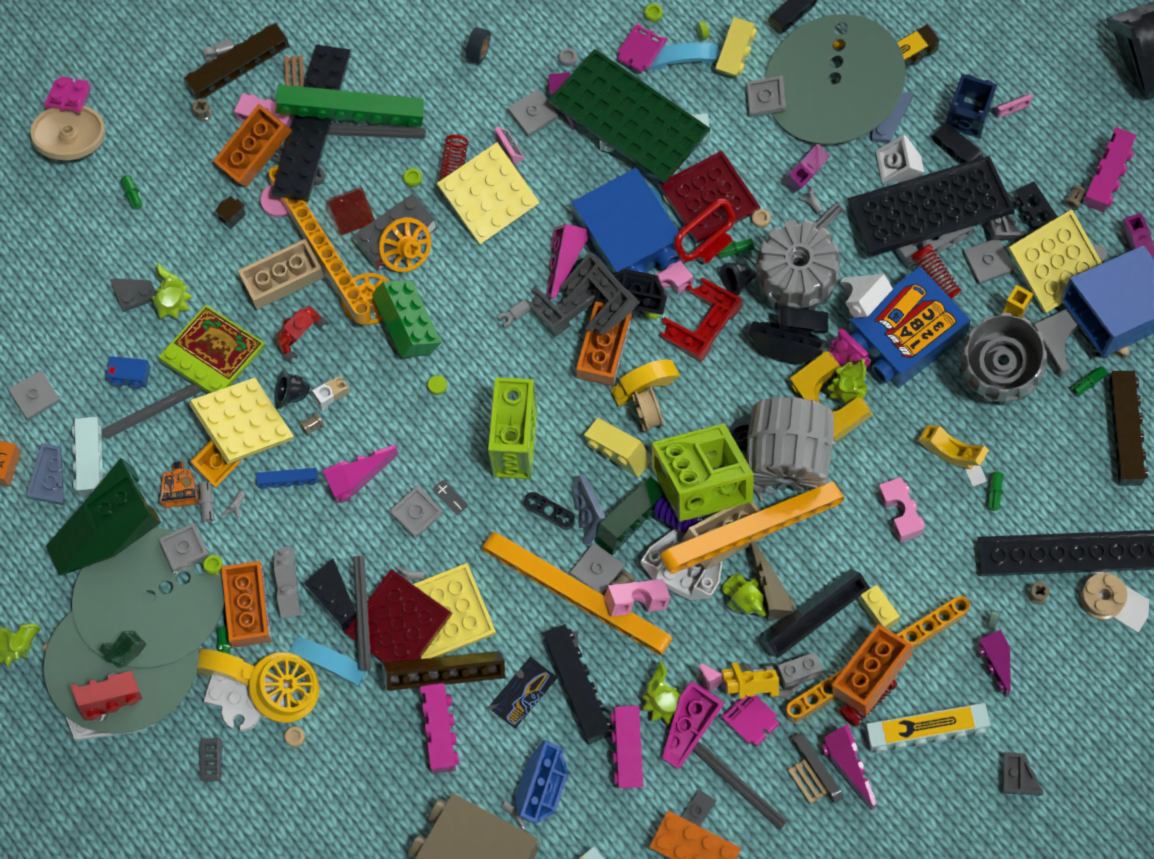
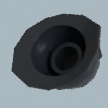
M725 263L721 266L719 272L720 279L727 291L737 296L741 294L744 288L757 275L754 270L743 263Z
M283 369L278 377L274 392L276 409H281L285 404L305 399L310 391L308 382L299 375L293 376V374H289Z

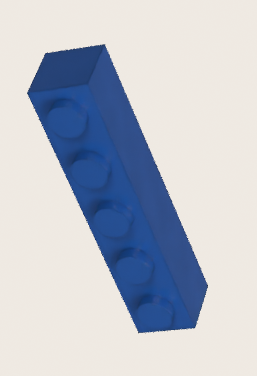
M317 468L257 473V485L261 489L319 483Z

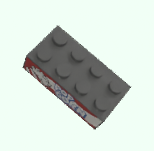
M414 194L408 196L353 235L355 245L377 271L385 266L379 254V241L383 231L390 223L400 218L411 217L421 221L428 228L430 234L437 230L435 219ZM410 222L409 228L412 236L414 230L419 225ZM404 223L396 225L398 231L405 236ZM391 229L386 238L399 241V238ZM423 230L419 232L417 240L426 237ZM384 243V253L397 248V246ZM399 254L391 255L387 257V260L391 262L395 258H397Z

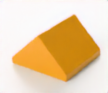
M211 439L190 462L194 470L216 488L242 460L227 464Z

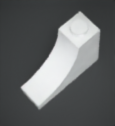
M885 274L844 277L840 281L849 297L845 303L854 318L868 317L893 289Z

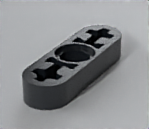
M530 492L525 496V507L529 511L564 530L574 527L575 516L568 509L537 492ZM536 498L537 503L541 505V510H539V505L535 503L530 505L529 500ZM552 506L555 508V513L547 515L544 512L545 508ZM569 516L571 522L564 524L561 517L567 518Z

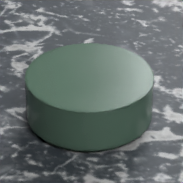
M992 610L988 621V629L996 630L1000 611Z

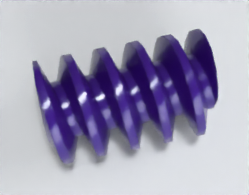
M666 496L658 501L654 509L656 518L673 526L682 533H687L688 529L698 521V517L679 522Z

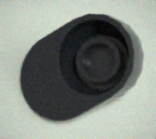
M751 415L737 419L729 430L740 450H747Z

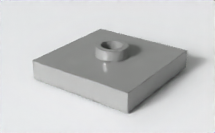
M783 76L747 82L750 117L786 111Z
M538 89L508 107V111L528 137L559 118L557 112Z
M991 240L964 250V255L979 285L1014 272V268L1000 240Z
M42 370L9 388L10 393L27 420L34 418L61 401Z
M417 485L390 509L389 513L416 539L444 514V511Z
M194 523L158 539L174 573L209 556Z
M593 543L572 569L570 575L603 595L610 583L614 582L625 568V564Z

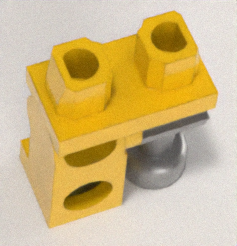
M732 662L731 669H722V681L726 683L727 694L737 693L739 699L745 698V695L755 696L758 693L767 692L770 693L771 697L779 696V678L772 663L764 664L763 668H751L745 662L740 665L738 662Z

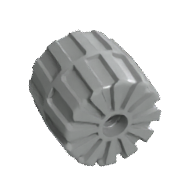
M796 219L785 222V227L779 229L777 226L769 232L768 240L762 242L757 257L756 272L761 295L766 297L769 305L775 310L785 307L815 310L820 305H825L838 282L840 272L839 249L837 244L833 243V236L825 228L818 230L816 223L809 220H804L803 224H797ZM795 262H800L803 264V266L800 267L795 266L793 264Z
M1003 313L995 317L988 316L982 319L980 325L972 328L966 337L961 351L962 374L966 378L969 389L972 392L976 391L979 393L981 399L988 403L999 401V404L1009 405L1017 399H1025L1040 383L1047 366V351L1045 350L1044 338L1041 332L1035 330L1031 325V321L1024 317L1021 319L1012 316L1011 313ZM1005 357L1009 363L1007 365H1000L998 359Z
M772 397L762 399L754 404L747 438V463L754 474L753 482L765 487L772 485L773 488L786 490L787 486H792L795 491H804V487L813 490L819 486H825L828 482L834 443V414L831 408L820 402L795 397Z

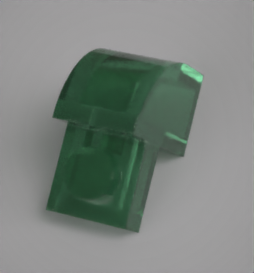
M123 631L115 643H103L99 650L105 660L114 663L117 668H122L133 661L142 652L147 643L136 631Z

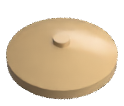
M84 106L80 114L76 113V111H61L60 108L52 107L35 118L30 133L34 147L44 156L57 160H73L91 154L102 144L105 137V127L101 116L89 107Z

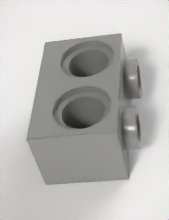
M816 652L778 665L777 672L784 689H788L822 677L823 669Z

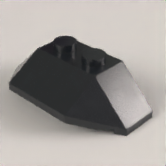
M622 269L613 275L640 302L633 310L663 315L667 295L658 275ZM598 289L596 301L607 304L609 300Z
M753 321L748 333L763 355L785 360L792 364L800 365L821 355L826 345L825 340L812 333L779 329V324L773 322L759 323L758 321Z

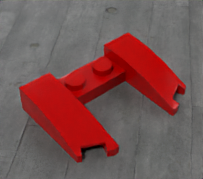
M703 277L701 278L703 284L694 289L691 285L686 287V291L712 307L695 333L664 317L662 322L664 325H667L666 334H660L663 339L701 363L712 349L711 344L730 318L734 319L743 306L741 297Z

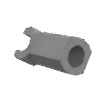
M228 39L215 44L214 47L203 49L206 61H210L221 53L234 47L232 40Z
M523 299L510 308L508 313H501L498 316V320L507 319L508 321L504 323L505 329L509 328L512 325V321L521 318L531 308Z

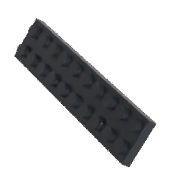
M316 44L303 87L341 91L351 57V49ZM294 116L291 126L292 132L289 134L272 189V196L309 202L332 118L321 119L311 116Z
M1154 530L978 537L977 539L980 576L1154 570Z

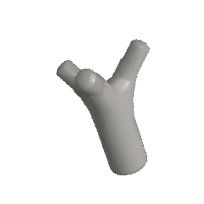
M810 187L809 197H801L800 200L809 203L816 213L820 214L823 212V208L814 195V188Z
M753 482V490L758 494L760 502L764 501L763 493H777L776 490L767 489Z
M239 491L231 505L221 515L225 516L231 511H235L236 517L240 518L239 508L246 494Z
M399 566L395 567L396 570L404 575L403 577L406 580H424L425 572H415L402 569Z
M797 685L793 688L779 690V696H770V698H785L791 702L793 699L790 697V694L795 693L801 687Z
M505 801L502 808L513 815L519 822L521 829L524 830L525 825L523 819L518 816L517 808Z

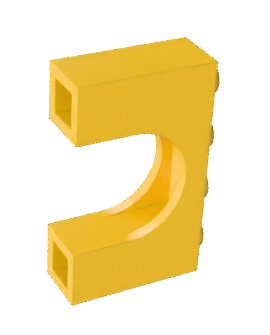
M825 351L790 378L793 382L792 387L804 399L820 402L819 392L822 385L834 376L836 368L841 366L832 353ZM856 397L840 410L833 411L834 441H839L874 415L862 398Z

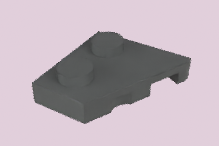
M1010 215L986 222L992 240L1022 239L1027 236L1024 230L1021 232L1015 226L1016 221Z
M110 279L123 313L152 302L153 296H156L151 280Z
M1004 752L1003 794L1042 796L1043 789L1040 788L1025 753Z

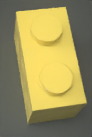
M878 585L861 594L859 603L876 626L879 624L888 630L898 624L900 615Z

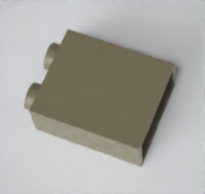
M452 793L448 802L441 799L437 801L429 816V821L435 824L427 838L421 834L417 836L409 850L408 856L413 859H534L540 849L538 838Z

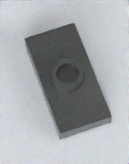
M699 790L682 818L701 826L715 805L716 800Z

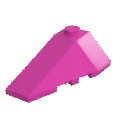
M568 224L554 227L550 250L554 251V255L549 261L552 273L548 276L546 292L548 299L556 297L560 286L568 276L583 245L586 244L588 238L586 234L587 229Z
M396 445L374 451L370 457H363L361 455L354 462L347 463V461H343L323 470L327 484L336 502L350 500L351 496H354L398 455Z
M691 680L679 698L662 758L677 769H680L725 704L723 699Z
M847 724L824 737L821 747L824 755L829 756L832 764L868 807L873 810L877 804L868 779L863 778L865 774L862 761L856 758V750L858 749Z

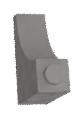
M1066 309L1034 324L1035 330L1040 331L1044 338L1047 357L1060 379L1067 376L1070 369L1065 358V344L1073 333L1081 329Z

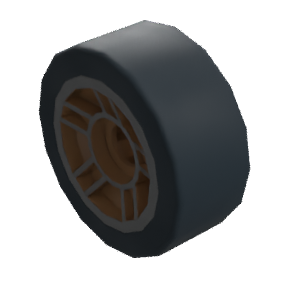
M480 27L473 29L466 47L467 60L479 64L483 62L490 45L491 32Z

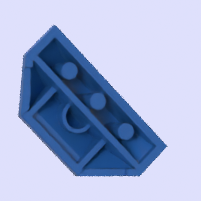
M543 740L527 760L515 795L518 816L534 824L539 823L556 812L568 776L562 748L549 741Z

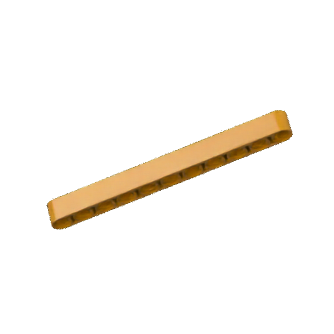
M274 166L269 170L272 187L274 186L279 166ZM279 197L299 232L307 240L313 254L354 320L361 325L370 322L371 311L368 301L305 201Z
M835 482L827 483L825 486L817 487L671 547L661 553L660 559L670 574L677 573L831 509L842 503L845 497Z
M492 531L482 546V550L488 555L660 656L664 654L673 640L668 633L633 612L627 615L611 616L604 595Z
M958 596L906 628L897 636L912 644V650L963 619L968 613L970 602L966 597ZM961 604L965 610L959 611L955 605ZM939 615H946L949 620L942 621ZM929 625L932 627V631H925L922 626ZM912 635L916 638V641L910 642L906 639V636ZM843 669L792 700L787 706V719L793 723L800 722L838 698L833 693H825L823 689L826 687L832 688V684ZM813 697L817 700V703L811 705L807 702V699ZM792 708H798L801 711V713L799 715H793L790 712V710Z

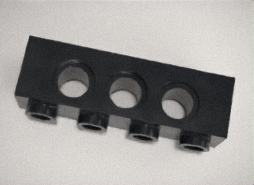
M1035 181L1015 190L1012 199L1013 204L1017 209H1020L1024 221L1032 227V232L1058 217ZM1028 204H1033L1035 207H1030ZM1038 219H1044L1045 222H1040Z

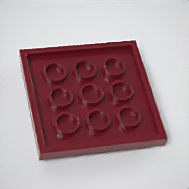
M722 150L671 176L665 184L660 182L658 186L684 226L714 201L722 198L728 200L735 214L734 224L761 209ZM720 206L689 232L696 244L709 238L727 222L728 216L724 207Z
M390 569L367 601L370 652L385 663L418 660L423 656L453 613L397 572ZM356 617L345 633L358 642Z

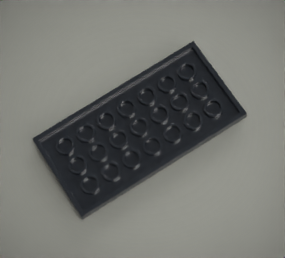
M990 156L847 198L870 257L1015 214L1012 202Z

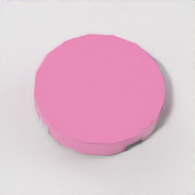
M272 185L267 186L260 197L264 212L275 218L288 216L289 214L279 197L272 196Z

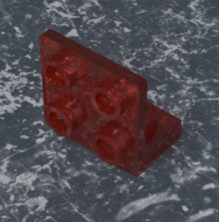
M362 187L327 199L341 235L363 228L375 220Z

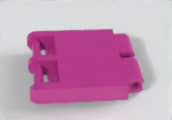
M637 23L618 50L620 55L617 59L642 73L645 68H650L666 44L667 38L664 36L660 37L654 34V31H648L641 24Z
M60 76L59 79H55L44 107L60 108L61 111L72 110L80 114L91 91L89 81L76 79L74 82L72 81L73 78Z
M839 329L838 336L830 343L831 347L828 352H832L841 367L847 362H852L855 365L860 359H864L867 368L871 362L868 357L869 353L844 329Z
M745 695V698L734 702V706L720 717L748 745L752 742L757 747L766 738V734L763 731L765 730L770 734L779 726V722L776 720L777 715L757 695L750 696L751 698L742 706L741 704L749 697ZM736 709H738V711H737L734 715H732V716L729 718V716H730Z

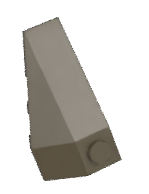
M755 541L751 542L750 549L762 595L765 597L764 606L768 621L786 618L795 609L793 599L789 598L788 592Z

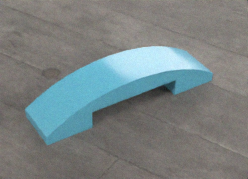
M693 42L664 46L648 70L665 69L666 65L695 61H702V64L718 63L720 57L718 45Z
M296 637L288 652L296 654L305 661L336 674L341 679L356 686H359L366 671L359 669V663L302 637Z

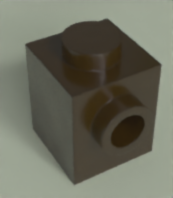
M231 196L221 201L219 207L214 210L217 219L229 229H232L246 215L244 204L239 199L235 200Z

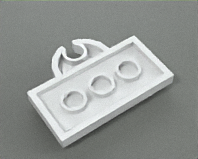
M211 676L204 703L221 707L223 719L232 730L235 728L234 720L239 716L245 718L244 723L240 725L241 732L253 729L259 723L261 717L267 718L258 711L252 702L248 686L226 677ZM265 676V683H277ZM285 683L283 687L286 689L289 684ZM265 687L266 693L270 694L275 691V687ZM274 694L270 699L276 703L279 694ZM284 696L279 703V705L282 707H285L286 705Z

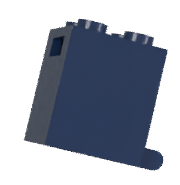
M961 74L948 111L946 123L950 124L959 133L980 139L993 104L997 84L990 80L975 78L973 75ZM965 97L983 102L982 107L964 102Z

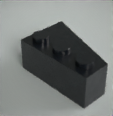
M333 558L308 578L304 585L311 596L344 632L356 618V611Z

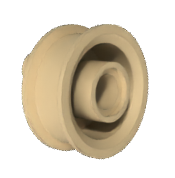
M649 387L648 391L639 394L636 391L632 398L635 406L639 405L636 407L639 418L644 419L641 420L643 430L650 432V428L662 425V427H665L652 387Z
M1099 573L1092 576L1086 582L1081 592V603L1084 610L1090 616L1101 620L1117 616L1127 601L1125 584L1117 576L1110 573ZM1105 593L1109 599L1103 600L1099 594Z

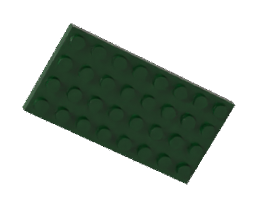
M596 49L586 57L549 99V103L664 184L710 133V127Z

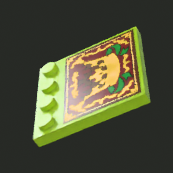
M205 305L158 356V359L207 393H212L231 386L265 348V343L208 305Z

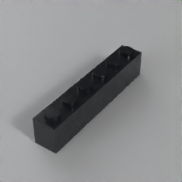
M850 569L762 635L759 640L768 654L779 658L861 596V594L869 590L870 587L861 572Z
M566 624L543 632L545 642L588 745L609 737L612 725L609 718H604L602 712L605 709L601 699L598 701L596 699L595 693H597L594 682H589L587 676L590 673L587 665H582L581 663L582 653L579 646H574L573 640H575L572 629H567Z

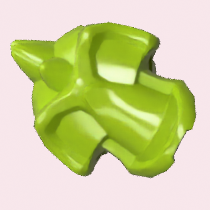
M158 262L156 275L162 283L159 286L161 288L156 290V296L152 298L153 304L158 311L159 318L169 315L177 319L179 310H189L185 301L190 300L193 296L186 292L188 286L184 285L183 280L170 273Z
M860 359L855 365L852 362H847L844 366L836 368L838 377L833 379V384L827 387L828 390L832 391L830 398H840L841 403H850L856 397L864 399L868 389L864 382L866 378L865 360Z
M733 574L723 583V592L731 597V600L727 602L729 608L746 615L756 613L766 616L763 607L765 597L762 595L761 588L755 578L747 582L743 575Z
M24 624L20 626L18 632L14 633L9 632L10 629L7 627L0 628V664L4 661L5 665L9 667L13 659L19 660V657L27 658V653L32 648L31 642L41 630V627L37 626V624Z
M658 661V666L652 679L647 683L648 686L644 692L645 695H643V698L646 700L643 710L652 711V721L662 717L667 724H670L674 718L682 693H678L675 687L670 688L669 684L664 681L667 670L663 662Z

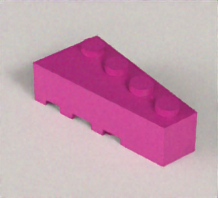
M1115 127L1103 159L1100 161L1085 196L1083 205L1103 213L1106 207L1111 206L1114 199L1111 195L1113 191H1118L1121 183L1118 179L1120 176L1124 177L1127 170L1125 163L1126 161L1130 162L1134 151L1131 149L1136 134Z
M444 683L420 686L424 699L423 712L426 719V734L429 740L428 750L431 771L433 774L457 771L456 764H459L458 752H454L457 738L456 733H452L451 729L455 722L453 713L450 714L449 707L452 706L451 694L447 695Z
M639 706L615 707V711H611L612 723H616V731L612 732L613 744H617V752H613L614 764H618V772H614L615 784H619V788L643 787Z

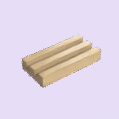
M805 759L793 768L788 769L789 774L810 805L827 795V791ZM803 766L812 778V780L814 781V783L816 784V786L818 787V789L820 790V794H818V792L812 785L811 781L803 771ZM798 770L815 797L812 798L795 771Z

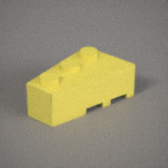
M733 17L716 65L717 72L737 79L739 74H743L744 62L750 54L752 42L757 34L754 23Z
M597 418L584 434L588 441L587 445L590 448L598 450L636 478H639L651 463V459L642 441L600 418Z

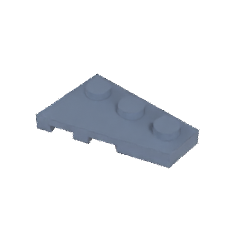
M579 475L572 486L576 509L580 510L581 513L580 527L585 530L584 544H591L597 535L600 522L606 517L586 475Z

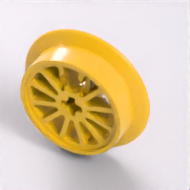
M278 652L264 657L254 667L249 680V692L255 707L265 717L276 722L291 723L304 718L313 710L319 697V681L314 669L307 661L296 654ZM278 664L284 665V674ZM288 665H291L294 668L290 675ZM274 668L275 672L279 677L270 673L268 670ZM298 669L302 674L294 678V674ZM265 676L277 683H265ZM302 677L306 679V682H297ZM285 683H288L289 686L285 689L283 686ZM265 687H275V691L267 694ZM293 692H298L301 695V700H294L292 697ZM278 693L279 697L276 703H274L270 697ZM283 696L285 697L286 707L279 705Z

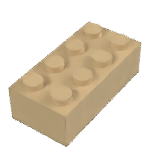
M306 239L238 270L256 310L324 278L322 269Z
M754 502L722 510L690 527L683 541L686 542L759 512L760 509ZM766 536L754 540L755 543L764 539ZM751 542L705 560L701 564L707 570L751 546Z

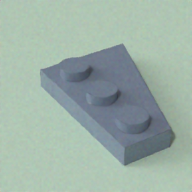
M902 92L897 105L890 115L873 129L872 142L890 143L914 97L913 93Z
M41 443L26 494L28 499L64 505L62 449L60 446Z

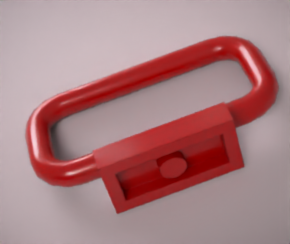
M722 198L714 201L676 234L674 246L682 261L691 262L697 259L707 264L733 242L731 235L726 234L735 222V214L728 200ZM723 206L728 216L727 222L693 252L687 255L682 246V239L716 209Z

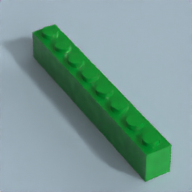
M277 84L275 113L299 115L301 117L311 116L321 119L332 118L356 122H372L375 124L385 123L395 126L421 127L424 117V99Z

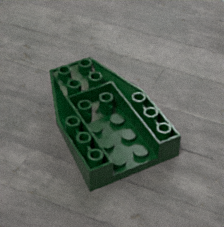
M120 458L46 545L60 576L115 557L161 523L155 509L146 503L136 484L140 480L133 466L124 459Z

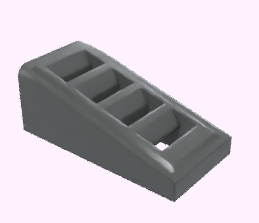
M220 738L201 739V781H221L223 741ZM207 746H216V749H207ZM207 754H216V757H207ZM206 763H216V766H206ZM206 771H216V774H206Z

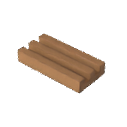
M285 56L286 85L290 86L289 63H292L293 86H297L296 62H299L301 85L299 87H303L305 82L303 56H291L292 58Z

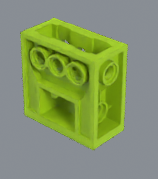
M495 377L488 448L492 473L495 478L532 480L538 409L534 379ZM516 392L519 397L517 400L512 401L508 399V394Z
M725 423L652 442V471L679 522L753 502L754 474ZM723 465L725 466V467H722V468H719V469H715V470L712 469V468H716V467L723 466Z

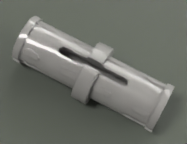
M202 482L199 483V505L202 511V522H206V520L207 522H213L215 520L213 513L214 499L211 493V483Z

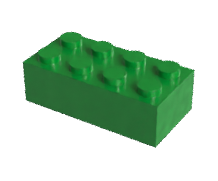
M413 280L383 281L372 293L401 357L431 355L442 343Z

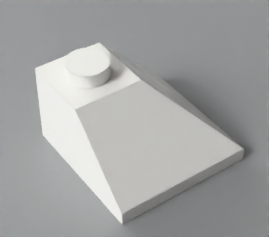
M902 135L876 150L883 184L910 180L925 173L921 155L906 135Z

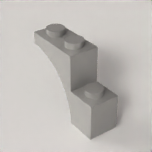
M282 547L275 550L274 571L278 587L277 600L280 616L284 618L300 615L301 604L296 574L295 548Z

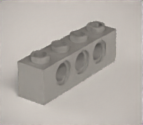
M973 227L935 237L938 239L935 241L928 239L896 249V254L907 270H909L931 254L929 253L917 262H914L911 256L920 249H915L913 246L923 248L931 244L932 250L939 254L970 237Z

